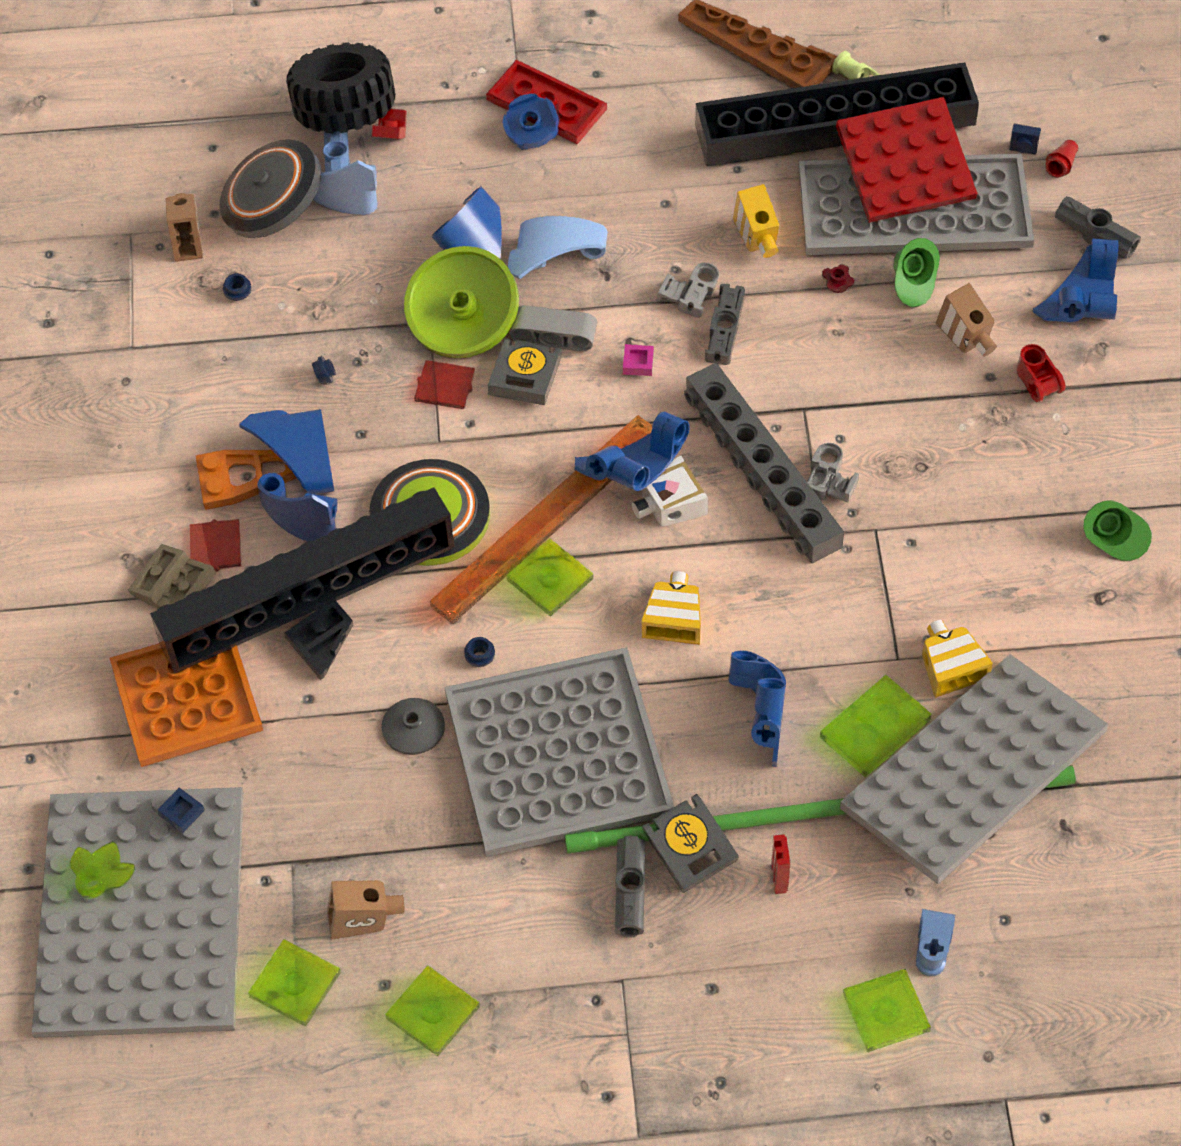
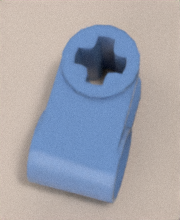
M922 909L916 955V966L922 974L936 976L944 970L953 935L955 914Z

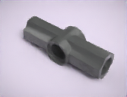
M1066 196L1056 210L1055 218L1083 233V238L1088 244H1091L1092 238L1118 240V253L1126 258H1130L1140 243L1141 236L1112 221L1111 213L1105 209H1091L1077 200Z
M625 836L617 840L615 933L623 937H636L644 933L646 842L637 836ZM632 883L637 885L638 887H636L635 889H626L623 886Z

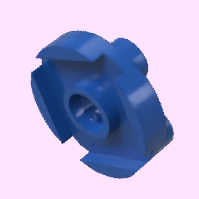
M525 94L514 99L508 106L509 110L506 112V116L504 115L503 127L510 141L521 150L543 146L557 136L559 117L553 103L549 99L538 97L537 94ZM530 116L533 119H538L532 126L524 125L528 122L527 118Z

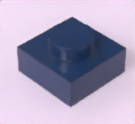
M1014 123L1009 150L1036 155L1041 128Z
M180 787L157 809L159 816L181 833H184L205 811L203 804Z

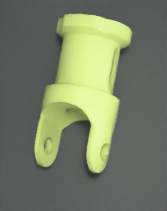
M847 51L841 52L832 66L834 73H841L849 80L864 78L870 75H880L865 63L860 64L851 58L850 53Z

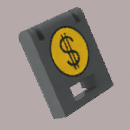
M505 338L488 383V395L545 406L561 360L562 348L556 347L554 353H550V346L516 340L513 346L511 345V339ZM507 379L534 385L532 389L507 384Z
M698 794L691 797V801L695 806L694 809L685 800L653 819L652 822L657 831L654 832L648 823L642 826L645 836L682 893L687 892L735 863L739 858V855ZM714 850L713 855L718 862L693 875L688 866Z

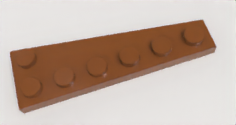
M700 0L691 1L678 14V22L792 88L820 84L832 72V66L837 58V55L815 46L809 45L805 47L795 43V38L785 35L783 38L771 33L770 28L765 26L755 27L750 25L747 19L732 15L728 11Z

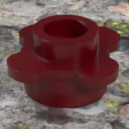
M840 264L832 269L825 268L822 271V277L826 279L827 288L834 293L846 291L848 287L854 285L855 281L848 273L849 267L844 264Z

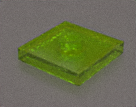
M550 538L507 574V581L550 617L593 580V573Z
M283 939L248 994L253 1000L306 1027L337 980L341 970L334 964Z
M427 965L386 1012L385 1017L438 1057L480 1008V1002Z
M906 969L843 989V996L867 1052L928 1033L931 1030L930 1023Z

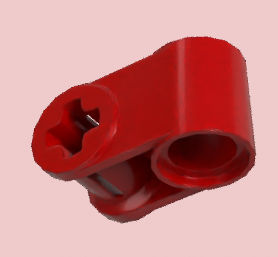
M1028 344L1022 348L1016 372L1028 389L1031 398L1035 402H1041L1045 396L1055 392L1058 394L1063 393L1066 389L1064 378L1061 372L1054 366L1046 351L1037 344Z

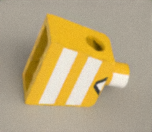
M761 184L737 191L733 221L748 251L760 250L764 258L774 256L778 253L776 241L779 222L765 185Z
M675 571L670 574L669 582L659 581L655 583L642 617V638L700 645L699 587L688 585L689 576L686 573Z
M937 620L928 625L927 631L930 638L924 641L922 658L935 698L974 685L987 673L991 672L993 665L991 659L967 628L959 627L948 631L943 620Z

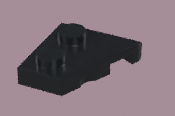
M335 601L318 609L284 632L285 639L317 677L322 680L351 631L353 620Z

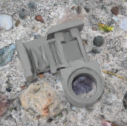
M700 263L694 268L688 285L687 281L681 283L674 280V276L667 274L658 292L656 301L661 302L662 298L676 303L679 301L678 309L699 318L703 313L704 307L701 305L706 295L712 296L716 288L719 271L713 264ZM700 273H708L713 277V280L704 282L698 278V275Z
M824 443L817 448L811 460L812 472L807 483L820 500L826 498L827 491L828 496L848 503L858 484L859 474L854 473L849 480V477L845 479L841 473H838L842 465L843 451L834 443ZM825 453H832L837 457V460L828 463L823 461L821 456Z

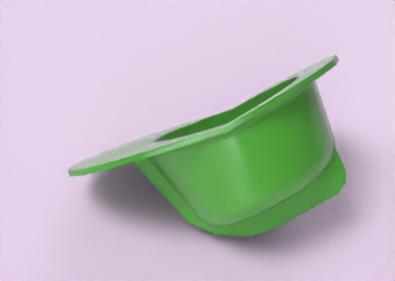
M916 238L909 241L894 258L895 291L902 303L910 307H919L925 304L931 298L935 286L940 255L936 245L926 238Z
M1109 500L1097 503L1087 512L1084 518L1083 529L1086 537L1094 545L1116 559L1132 561L1140 558L1149 549L1152 533L1148 523L1119 502Z

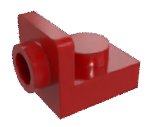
M391 108L386 116L382 119L378 118V124L372 126V136L393 139L405 138L407 111Z

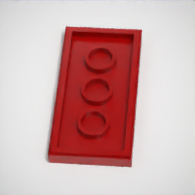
M517 59L486 93L487 101L507 111L509 110L508 106L514 99L525 94H537L538 97L549 99L553 103L559 117L557 135L575 144H578L607 110L606 102ZM532 116L527 118L528 121L534 124L538 120L533 119Z

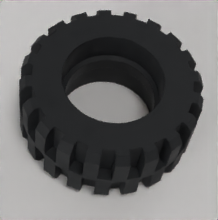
M346 42L341 45L331 44L322 49L320 47L314 49L312 53H306L301 56L300 60H296L286 76L295 119L307 129L311 128L316 132L333 133L340 131V133H344L351 129H362L367 124L372 125L376 123L378 118L382 119L386 116L396 99L389 59L381 50L376 49L372 45L365 46L363 43L356 42L355 44H350Z

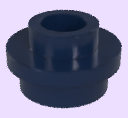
M239 273L229 275L223 284L224 295L234 301L245 299L252 290L250 281Z
M322 355L317 357L318 360L312 362V367L319 383H333L332 376L336 375V371L330 359L325 360Z
M475 637L465 646V659L470 665L475 667L487 666L495 657V647L488 639ZM477 652L485 653L483 655H475Z

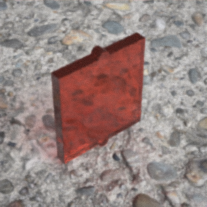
M425 360L422 374L417 378L418 387L414 401L464 409L468 395L473 391L472 381L475 368Z
M213 519L211 522L190 524V559L211 565L216 572L222 568L240 567L241 540L239 519L224 521Z

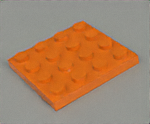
M159 643L109 658L141 767L264 731L237 646L174 674Z

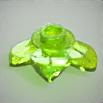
M115 841L103 845L92 854L85 848L77 847L70 860L71 870L77 876L75 879L77 892L81 896L90 899L101 896L107 889L122 887L131 879L135 871L134 864L121 862L120 852ZM91 881L98 882L94 886L87 887V884Z

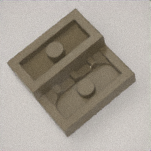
M161 544L128 591L131 595L158 609L163 605L172 604L184 599L192 592L206 589L216 575V571L211 565L188 558L183 550Z

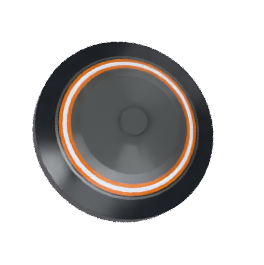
M288 139L271 142L249 154L233 170L223 187L220 197V213L224 222L236 234L246 238L266 237L289 226L308 208L318 191L321 181V165L317 156L304 143Z

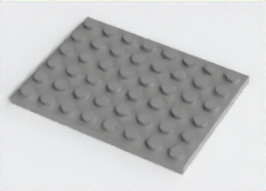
M242 787L182 789L203 804L205 810L184 833H181L161 818L157 811L176 790L50 794L32 1023L34 1038L235 1030L244 797Z

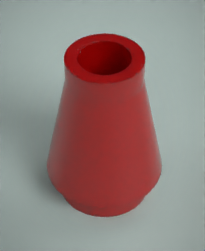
M1066 140L1046 157L1045 168L1051 176L1059 178L1070 173L1076 153L1079 150L1078 144L1073 140Z

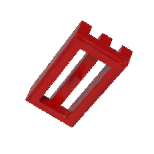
M785 834L773 835L771 857L775 894H783L788 891L791 864L787 836L785 837Z

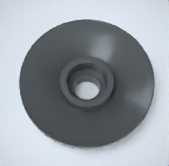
M408 698L395 703L387 710L382 720V733L387 744L394 750L409 755L421 754L435 747L441 740L445 729L444 717L439 708L432 702L421 698ZM410 719H417L415 723L407 722Z

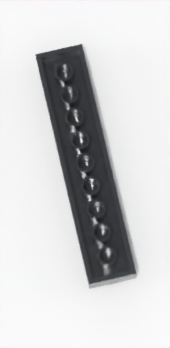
M963 62L696 103L695 127L707 167L842 146L836 128L837 120L942 97L945 99L954 128L974 126L977 122L979 101L966 63Z
M435 487L426 491H419L412 497L399 503L390 504L375 514L363 516L348 526L334 529L329 534L314 541H307L294 550L278 554L271 560L258 566H251L238 575L229 579L219 580L215 585L202 591L192 592L186 598L175 603L163 605L157 611L150 613L160 647L174 674L453 549L455 545L451 514Z

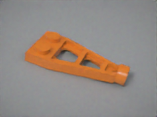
M219 450L195 455L205 510L233 505L258 495L257 483L263 476L262 464L282 460L272 450ZM286 464L285 470L278 473L283 478L284 483L297 478ZM234 465H251L256 470V476L250 482L235 486L231 484L229 469Z

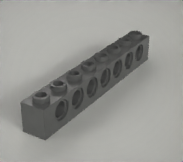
M717 362L687 376L686 390L684 391L687 402L690 406H695L699 411L703 424L706 427L710 426L714 431L718 444L728 450L735 467L743 470L749 486L753 490L757 489L760 493L766 509L769 512H774L781 529L786 534L789 533L794 539L798 552L801 555H806L809 561L814 563L842 549L843 529Z

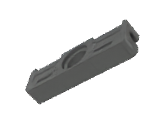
M721 284L718 307L715 306L711 321L710 342L708 350H705V361L729 365L744 304L745 288L736 285L734 289L730 288V284ZM721 320H728L733 325L729 328H721L717 323Z

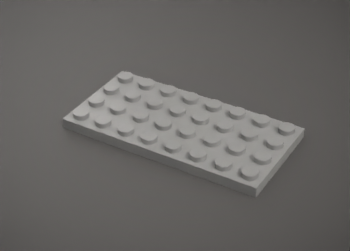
M1022 153L964 155L978 193L976 199L868 223L847 159L799 161L798 170L806 255L899 252L909 241L916 238H926L932 241L938 248V251L1033 248L1034 236Z
M1009 654L991 672L987 673L841 801L840 809L936 884H939L1107 731L1108 723Z

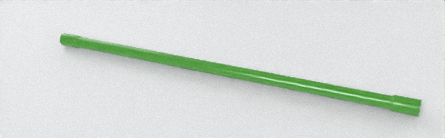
M1070 765L1064 769L1045 788L1074 785L1076 777L1073 766ZM841 798L716 815L713 817L721 830L726 831L843 815L846 813L840 809L841 801L844 799ZM650 824V826L652 827L653 831H654V832L657 831V828L655 827V825H654V824ZM642 826L565 835L567 854L616 846L617 840L625 836H637L645 840V842L649 840L645 836Z

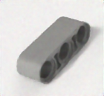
M522 305L518 307L510 336L514 341L519 340L541 344L551 348L588 351L593 345L597 319L593 315L584 312Z

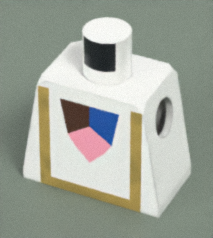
M682 456L675 458L654 482L642 489L643 498L631 503L638 519L653 513L658 523L664 527L708 514V497Z

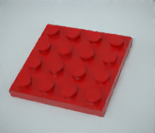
M944 97L837 120L836 128L868 223L976 199L978 193Z

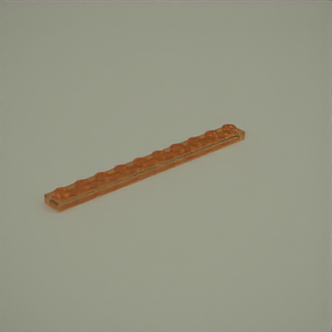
M637 415L598 451L612 445L620 449L650 434L652 432V425ZM575 470L430 600L431 608L453 625L612 480L608 478L595 480Z

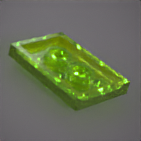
M884 675L820 731V738L866 778L931 720L932 713L889 676Z

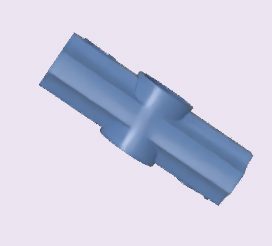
M324 132L323 155L325 172L335 171L350 165L348 132Z

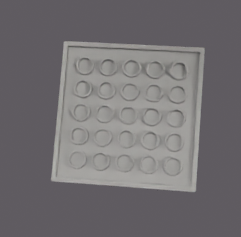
M627 647L445 687V694L486 857L564 840L567 834L587 831L599 832L652 820L674 807Z

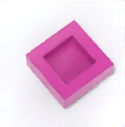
M625 344L623 375L652 376L654 346Z

